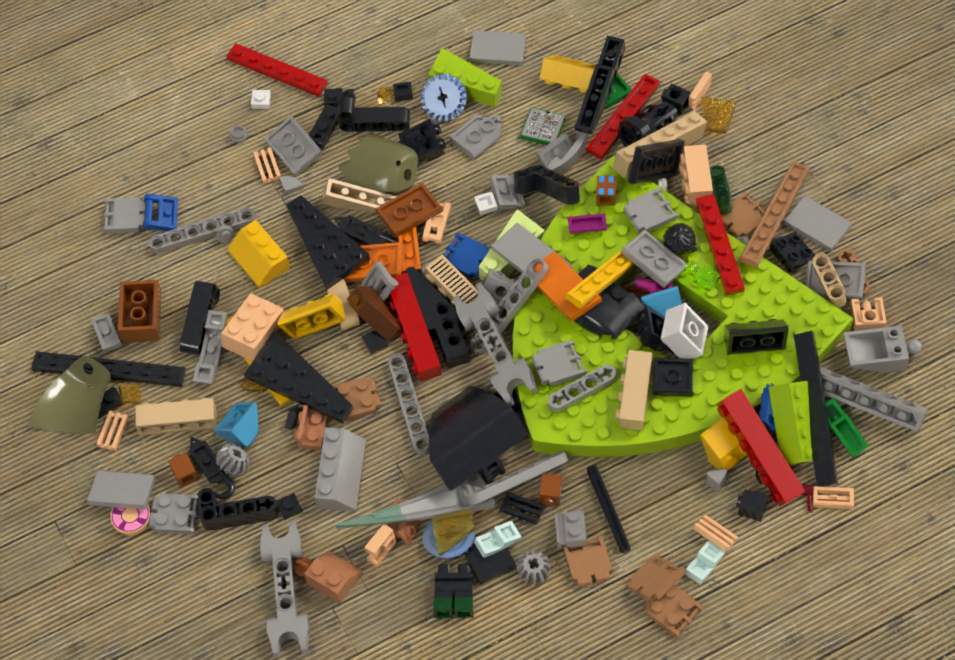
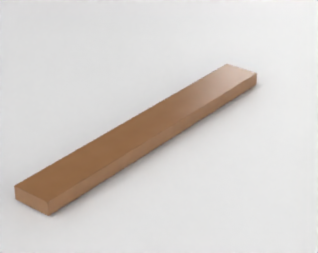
M792 161L739 260L740 262L754 268L759 266L804 182L810 167Z

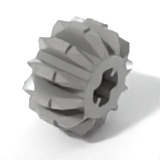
M232 443L231 445L225 444L218 451L215 458L217 459L216 464L220 466V470H224L226 474L229 473L234 477L235 475L240 476L247 470L250 464V456L245 454L246 450H242L240 446L236 447Z
M533 550L531 555L524 553L523 558L518 559L519 565L516 566L519 578L525 579L526 585L530 581H533L534 586L537 584V581L543 584L544 578H549L551 564L548 563L549 558L547 556L543 557L542 552L536 555Z

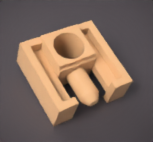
M882 297L874 298L873 305L875 309H871V303L868 300L864 301V310L861 311L859 299L851 300L850 306L855 331L886 327L887 322Z
M383 524L365 546V551L369 553L367 561L372 565L378 567L396 544L393 529Z

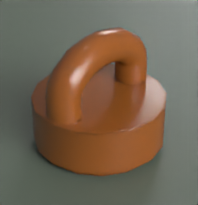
M308 558L296 559L294 564L296 576L305 579L304 573L313 562Z

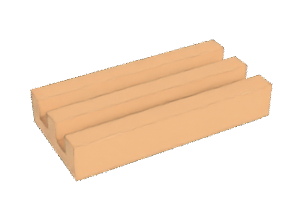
M706 71L690 94L688 104L690 109L695 110L711 86V73Z
M271 147L267 148V151H264V149L260 150V153H257V151L253 152L263 184L280 180L279 177H281ZM268 155L270 156V159H271V162H272V165H273V168H274V171H275V174H276V176H274V177H273V175H272V172H271V169H270V166H269V163H268V160H267V157H266V156H268ZM261 157H263V160H264V163H265V166H266V169H267V172H268V175H269V178H267V179H266V177H265V174H264V171H263V168H262V165H261V162H260V159H259V158H261Z
M109 411L98 438L97 447L113 451L117 450L129 418L128 414L121 415L119 412L115 414L113 411ZM121 420V423H120V425H119L118 431H117L116 436H115V438H114L113 444L110 445V442H111V439H112V437H113V435H114V433H115V429H116V426H117V424H118V421Z
M813 486V507L853 509L854 488ZM817 493H824V494H844V495H849V496L817 495Z
M704 515L693 527V530L725 552L738 539L736 535L707 515Z

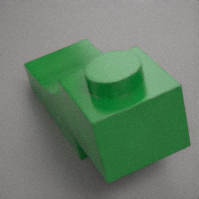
M831 398L827 401L826 409L829 428L853 458L869 447V445L836 400Z

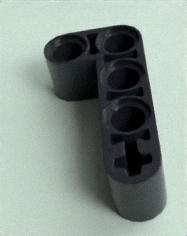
M342 97L338 101L339 128L345 132L406 131L410 128V110L406 107H355L354 99Z
M541 165L530 166L514 172V189L518 194H526L537 190L564 204L573 205L580 202L579 183Z
M195 281L180 341V352L195 355L201 354L208 310H212L213 304L217 305L220 297V289L216 284Z
M210 488L201 489L197 494L199 516L206 530H217L271 521L279 515L276 499L272 496L218 504L215 493ZM247 510H253L251 513H245ZM228 513H233L232 516H226ZM213 516L212 519L206 520L207 517Z

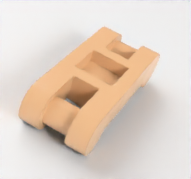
M439 203L443 212L427 220L422 238L423 242L434 241L435 244H442L452 203ZM431 230L437 231V234H431Z

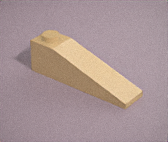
M329 178L324 186L321 204L342 209L376 213L375 208L397 196Z

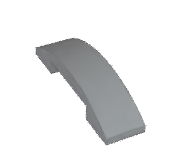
M575 131L574 145L562 160L555 157L547 168L562 175L570 170L584 152L588 134Z
M208 310L203 346L193 377V382L213 384L223 350L221 333L227 326V312Z

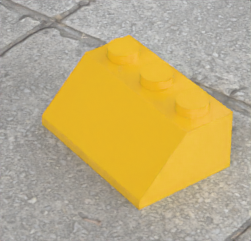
M551 55L543 58L539 79L545 80L544 83L555 85V83L562 84L561 87L572 89V87L579 88L578 91L586 93L596 64Z
M257 220L240 229L227 249L258 288H261L290 269L286 254Z
M328 294L316 301H309L300 307H293L289 311L282 313L278 320V326L296 340L344 322L346 318L342 300L335 294Z
M723 417L700 435L709 463L719 470L726 469L728 471L747 456L746 452L741 450L737 437L729 431L728 423Z

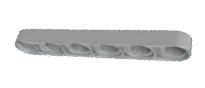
M242 208L154 235L149 240L150 249L153 253L160 254L216 237L217 229L225 225L224 222L229 219L234 221L232 225H229L233 231L242 229L256 220L254 211L251 208ZM245 214L252 216L249 220L242 219V216ZM209 225L216 226V229L213 231L206 230ZM193 230L198 231L196 236L188 235ZM174 236L181 237L177 242L171 241V238ZM157 241L163 243L160 247L157 248L153 246V244Z
M539 258L532 260L499 303L500 312L493 315L492 318L500 334L547 274L548 264ZM541 263L542 269L536 273L535 267ZM530 279V285L524 288V281ZM518 294V301L516 303H512V297ZM506 309L507 316L501 319L500 314ZM477 332L471 341V348L479 354H484L487 352L485 345L481 349L477 348L478 342L482 340Z
M393 354L388 359L389 370L413 450L418 455H425L429 452V436L406 360L401 354ZM395 360L402 361V365L399 367H394L392 365V362ZM400 376H405L407 378V381L404 383L397 382V378ZM405 392L412 394L410 399H403L401 396ZM408 409H416L417 413L410 416L406 413ZM414 425H420L422 430L413 432L411 428ZM423 441L427 443V446L424 449H419L416 446L417 443Z
M565 451L555 453L466 495L470 505L480 503L567 462V455Z

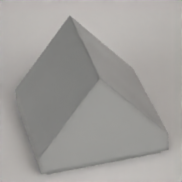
M727 470L708 471L706 473V484L719 493L726 481Z

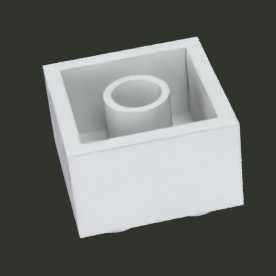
M683 303L666 311L661 340L680 359H694L703 355L708 325L686 303Z

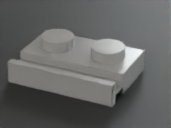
M491 175L490 183L498 210L516 209V207L524 208L525 201L523 195L516 193L514 189V175Z
M584 510L564 512L563 515L555 513L558 548H561L563 545H567V547L587 545Z

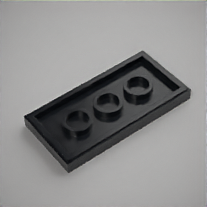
M676 139L637 146L628 182L637 184L677 176L680 154L683 152L685 141Z

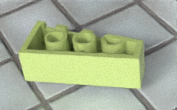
M517 209L497 240L517 222L539 240H541L545 232ZM490 249L479 265V278L483 281L490 268L494 271H501L505 277L516 268Z

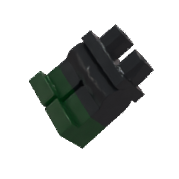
M439 564L438 571L435 573L434 618H453V597H455V618H474L473 579L469 564H458V572L450 573L449 564Z

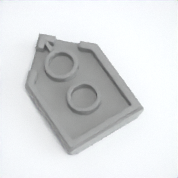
M475 115L451 134L449 138L469 157L475 159L501 138V115H494V117Z

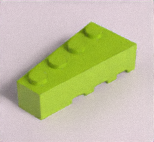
M441 48L428 74L429 80L440 74L452 75L464 85L467 99L496 107L502 96V81Z
M808 381L768 387L780 452L788 464L812 461Z

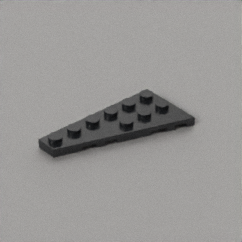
M302 195L286 205L326 291L370 259L369 253Z
M276 331L273 332L244 373L246 379L301 405H308V408L344 424L353 410V405Z

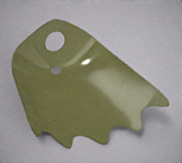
M370 133L371 137H358V140L361 142L360 145L347 150L350 161L339 166L340 171L345 174V179L342 182L375 191L398 192L414 184L418 157L416 152L410 147ZM397 161H401L399 166L396 165ZM406 169L411 171V178L408 181L404 178V171Z

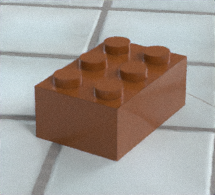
M158 280L120 282L118 333L121 341L160 340L161 288Z

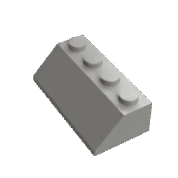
M325 427L315 493L317 509L357 512L366 439L346 429Z

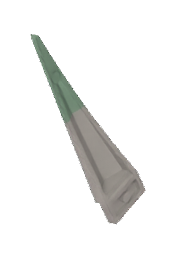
M476 474L454 490H448L446 485H443L394 506L337 523L335 529L475 514V511L494 508L495 501L491 497L474 505L469 504L466 495L486 486L481 475Z

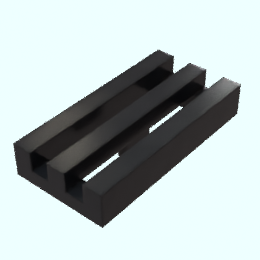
M507 492L503 505L500 507V512L538 524L545 505ZM507 505L517 508L520 511L536 515V517L508 508Z

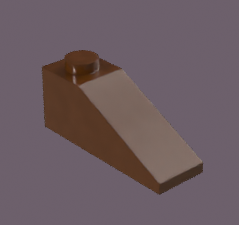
M357 286L347 298L354 311L388 342H391L401 330V327L373 286Z

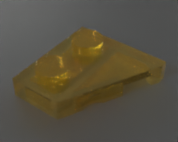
M701 97L708 132L726 134L736 107L735 101Z
M471 509L431 517L439 556L445 554L475 531Z

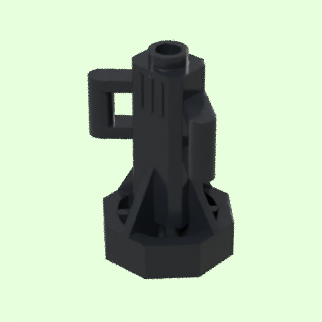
M663 101L659 105L646 106L636 116L626 117L619 123L617 132L623 146L627 147L660 130L668 123L675 122L677 109L674 104Z

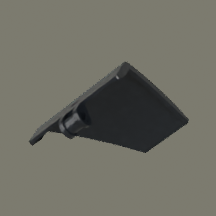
M469 386L432 412L429 425L430 461L448 490H454L478 471L482 479L487 484H490L494 478L506 473L498 457L525 438L528 433L509 404L483 389Z

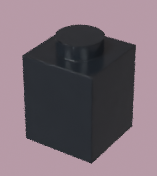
M745 489L743 496L739 495L736 507H739L738 515L761 522L767 506L768 496Z

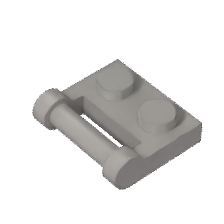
M375 262L360 286H373L378 294L383 285L386 284L379 295L382 301L385 302L391 291L397 287L398 282L390 276L382 262Z

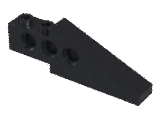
M607 35L575 124V131L593 135L615 86V79L625 53L624 39Z
M413 266L406 268L431 339L437 338L447 368L469 363V355L472 354L469 343H465V327L459 319L456 309Z

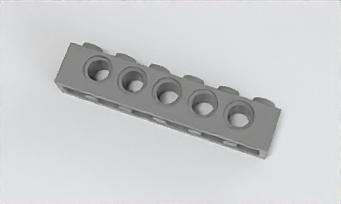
M820 367L825 396L916 432L922 427L928 411L927 408Z

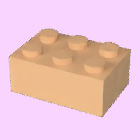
M706 144L684 146L683 154H680L681 164L679 165L680 176H683L682 191H685L684 204L698 212L696 198L713 195Z
M250 293L222 331V347L253 361L273 332H277L280 328L278 320L282 313H284V308Z

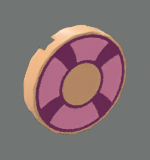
M148 505L146 510L113 507L110 514L111 523L119 533L121 532L128 536L136 535L147 528L151 513Z

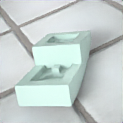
M510 521L494 527L493 532L476 537L474 543L483 558L514 544L521 539V535L513 522Z
M708 541L698 552L697 557L685 569V575L701 585L720 562L725 551L711 541Z

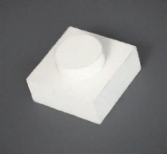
M252 90V109H270L271 91Z
M492 192L474 197L480 215L498 210Z

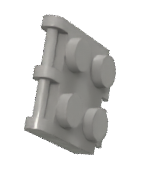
M656 188L628 201L627 206L623 210L629 220H632V224L638 233L644 230L650 232L679 218V215L676 212L674 213L670 207L671 203L669 200H666L662 195L660 188Z
M140 197L104 199L106 207L105 213H103V218L105 219L104 227H102L103 233L140 232V229H143L146 206L144 200H141Z
M573 340L537 350V354L532 356L533 364L536 370H538V376L542 385L549 384L551 387L587 374L586 369H583L580 362V355L576 353ZM574 362L577 363V365H578V367H579V370H577L576 365H575Z
M160 493V497H153L151 510L154 513L150 514L149 528L155 529L156 533L195 534L194 522L198 516V512H196L197 495ZM191 502H193L192 511H190V509H191ZM189 518H191L190 527H188Z

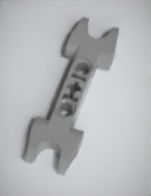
M479 282L476 284L478 297L474 302L467 304L458 295L453 297L456 312L466 330L474 326L476 327L498 370L497 373L489 378L495 390L503 397L505 402L513 406L512 392L515 387L526 385L533 394L538 392L534 375L524 358L516 362L514 361L492 318L493 315L500 312V309L495 299L485 289L484 285Z
M290 521L289 532L282 538L272 536L268 524L262 525L260 539L261 557L263 563L273 562L277 617L266 619L267 635L271 643L272 653L274 657H280L281 644L285 640L295 639L300 644L302 654L308 653L310 638L308 614L297 615L292 559L303 558L302 542L297 530L296 521ZM281 568H288L284 572L279 571ZM283 582L287 584L286 589L283 587ZM286 604L291 605V606H290L289 608H287V609H283V608H282V607H283L284 605H286Z

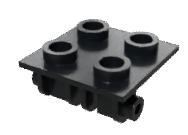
M796 233L774 238L769 245L770 251L778 260H781L780 263L784 264L787 271L792 273L798 270V265L813 261L815 256L813 251Z

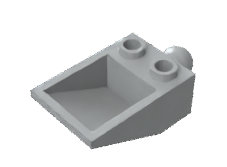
M902 326L843 333L851 368L885 373L907 371L909 362L908 352L916 355L922 349L921 342L916 339L908 341L907 344L905 343Z

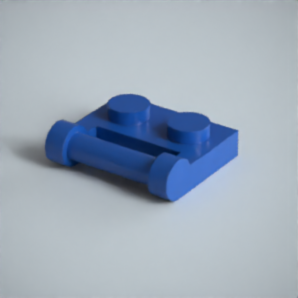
M156 194L144 195L146 206L143 229L148 231L153 229L161 231L177 229L178 198ZM153 203L158 204L157 221L152 220Z

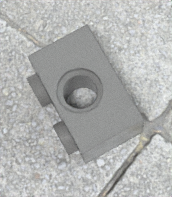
M490 268L482 284L499 305L517 280H511L505 277L501 271H494ZM503 286L506 288V290L500 291L497 289V287ZM518 294L512 297V303H516L518 301Z

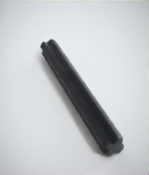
M596 465L587 467L588 476L621 553L629 552L631 546Z

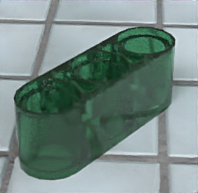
M716 165L710 168L713 194L720 214L725 215L732 212L733 203L725 170L722 166Z

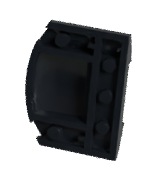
M587 265L578 275L584 280L598 268ZM613 282L598 294L602 298V302L575 319L574 322L595 335H612L611 339L616 340L635 321L636 314L642 311L645 306L632 292H627Z

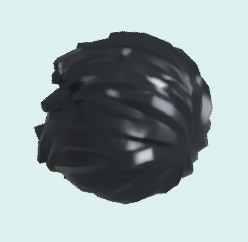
M686 223L673 224L671 227H668V230L663 235L664 246L673 253L677 252L682 256L696 252L698 244H696V235L692 227H689Z

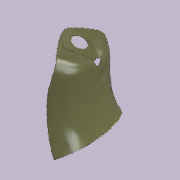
M83 356L76 360L46 389L31 416L28 426L70 434H90L96 432L101 402L111 378L108 369L89 356ZM85 363L92 365V374H87L84 371L83 365ZM88 384H92L93 387L88 388Z

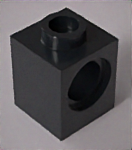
M671 83L668 89L665 88L662 92V102L667 101L674 104L677 114L682 115L689 104L690 92Z

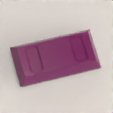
M605 214L567 217L570 234L607 230Z

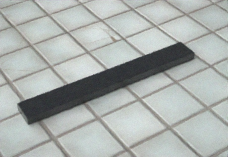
M808 331L794 335L800 380L801 382L808 381L811 448L816 483L819 487H826L838 484L815 333L814 331Z
M36 351L32 370L63 374L71 364L83 356ZM91 357L108 369L111 376L110 379L176 387L183 386L186 373L185 367ZM85 363L83 365L84 371L87 374H92V365Z

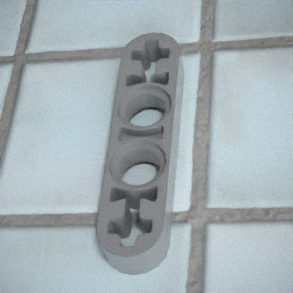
M604 365L552 393L548 398L549 409L553 412H562L611 385L616 380L615 368L611 365ZM605 372H606L607 374H610V373H611V377H608L607 375L604 376V373H605ZM592 380L596 383V386L589 388L585 383ZM571 390L579 391V395L576 397H572L568 393ZM554 400H556V401H558V402L561 401V404H560V405H558L557 403L554 404Z

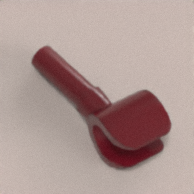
M803 484L805 492L801 495L807 496L808 513H812L813 486Z

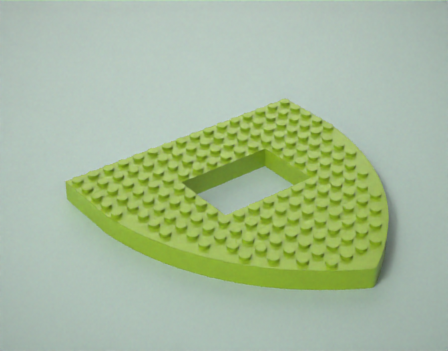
M613 156L579 189V203L573 205L564 204L543 234L541 241L572 264L573 270L577 274L587 265L599 268L642 233L637 232L632 224V220H629L623 211L624 207L627 206V202L656 188H660L662 195L666 200H669L671 203L670 207L674 213L676 212L679 215V218L648 233L664 245L663 235L668 230V227L676 223H686L689 227H692L696 235V244H698L696 246L697 251L682 256L677 252L674 253L687 263L688 267L672 281V287L677 286L681 296L716 319L721 325L706 339L703 355L693 359L692 397L653 395L654 358H666L657 350L644 346L640 338L627 329L616 340L611 339L612 335L601 334V336L585 330L576 322H571L536 287L515 315L513 329V359L515 362L521 358L526 360L534 375L538 392L533 394L526 385L516 387L520 410L531 447L536 452L546 454L565 451L567 456L615 457L660 452L702 441L700 435L722 418L718 413L716 404L737 390L742 389L755 412L759 415L762 403L761 395L767 384L771 386V383H773L775 386L801 382L794 335L814 331L820 365L844 338L843 333L851 331L853 318L764 257L757 268L740 262V257L746 245L729 233L727 235L745 290L741 293L725 295L699 213L652 181L637 184L629 183L628 178L624 179L613 169L615 156ZM597 176H616L615 206L596 205ZM605 214L606 231L579 234L569 233L567 217ZM637 265L632 266L614 282L619 285ZM529 279L524 281V288L530 285L531 281ZM770 319H784L788 325L789 331L786 349L727 355L724 338L725 325L734 322L748 323L750 321L760 322ZM573 340L576 353L580 355V362L583 369H586L587 374L604 365H611L616 370V380L611 385L559 413L553 412L548 406L549 396L581 377L551 387L549 384L542 385L538 376V370H536L533 364L532 356L537 354V350ZM629 350L652 352L643 431L619 428V420H616L617 408L621 409V403H618L619 391H623L624 386H620L621 375L626 373V369H623L624 357H628ZM574 362L575 365H576L577 370H579V367H578L577 363ZM606 372L604 373V376L607 375L608 377H611V373H610V374H607ZM589 380L585 385L592 388L596 386V383ZM571 390L568 394L576 397L579 395V391ZM554 400V404L557 403L558 405H560L561 401L558 402Z

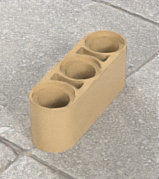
M824 253L815 255L813 258L814 271L828 301L837 308L843 307L846 304L845 289L830 258ZM828 279H833L831 282H826ZM837 294L841 295L840 297H837V298L833 297L834 295H837Z
M342 279L327 290L328 294H335L342 300L346 321L339 323L341 331L360 325L357 313L347 300L350 294L344 279Z

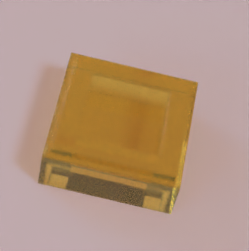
M120 383L121 403L140 404L142 398L139 384Z

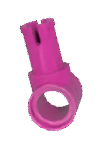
M639 276L635 287L652 294L672 288V282L664 288L656 281Z

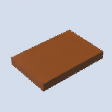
M423 183L375 208L376 213L395 238L443 212L440 204Z

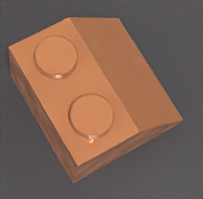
M329 551L317 557L304 575L306 584L340 604L363 571Z

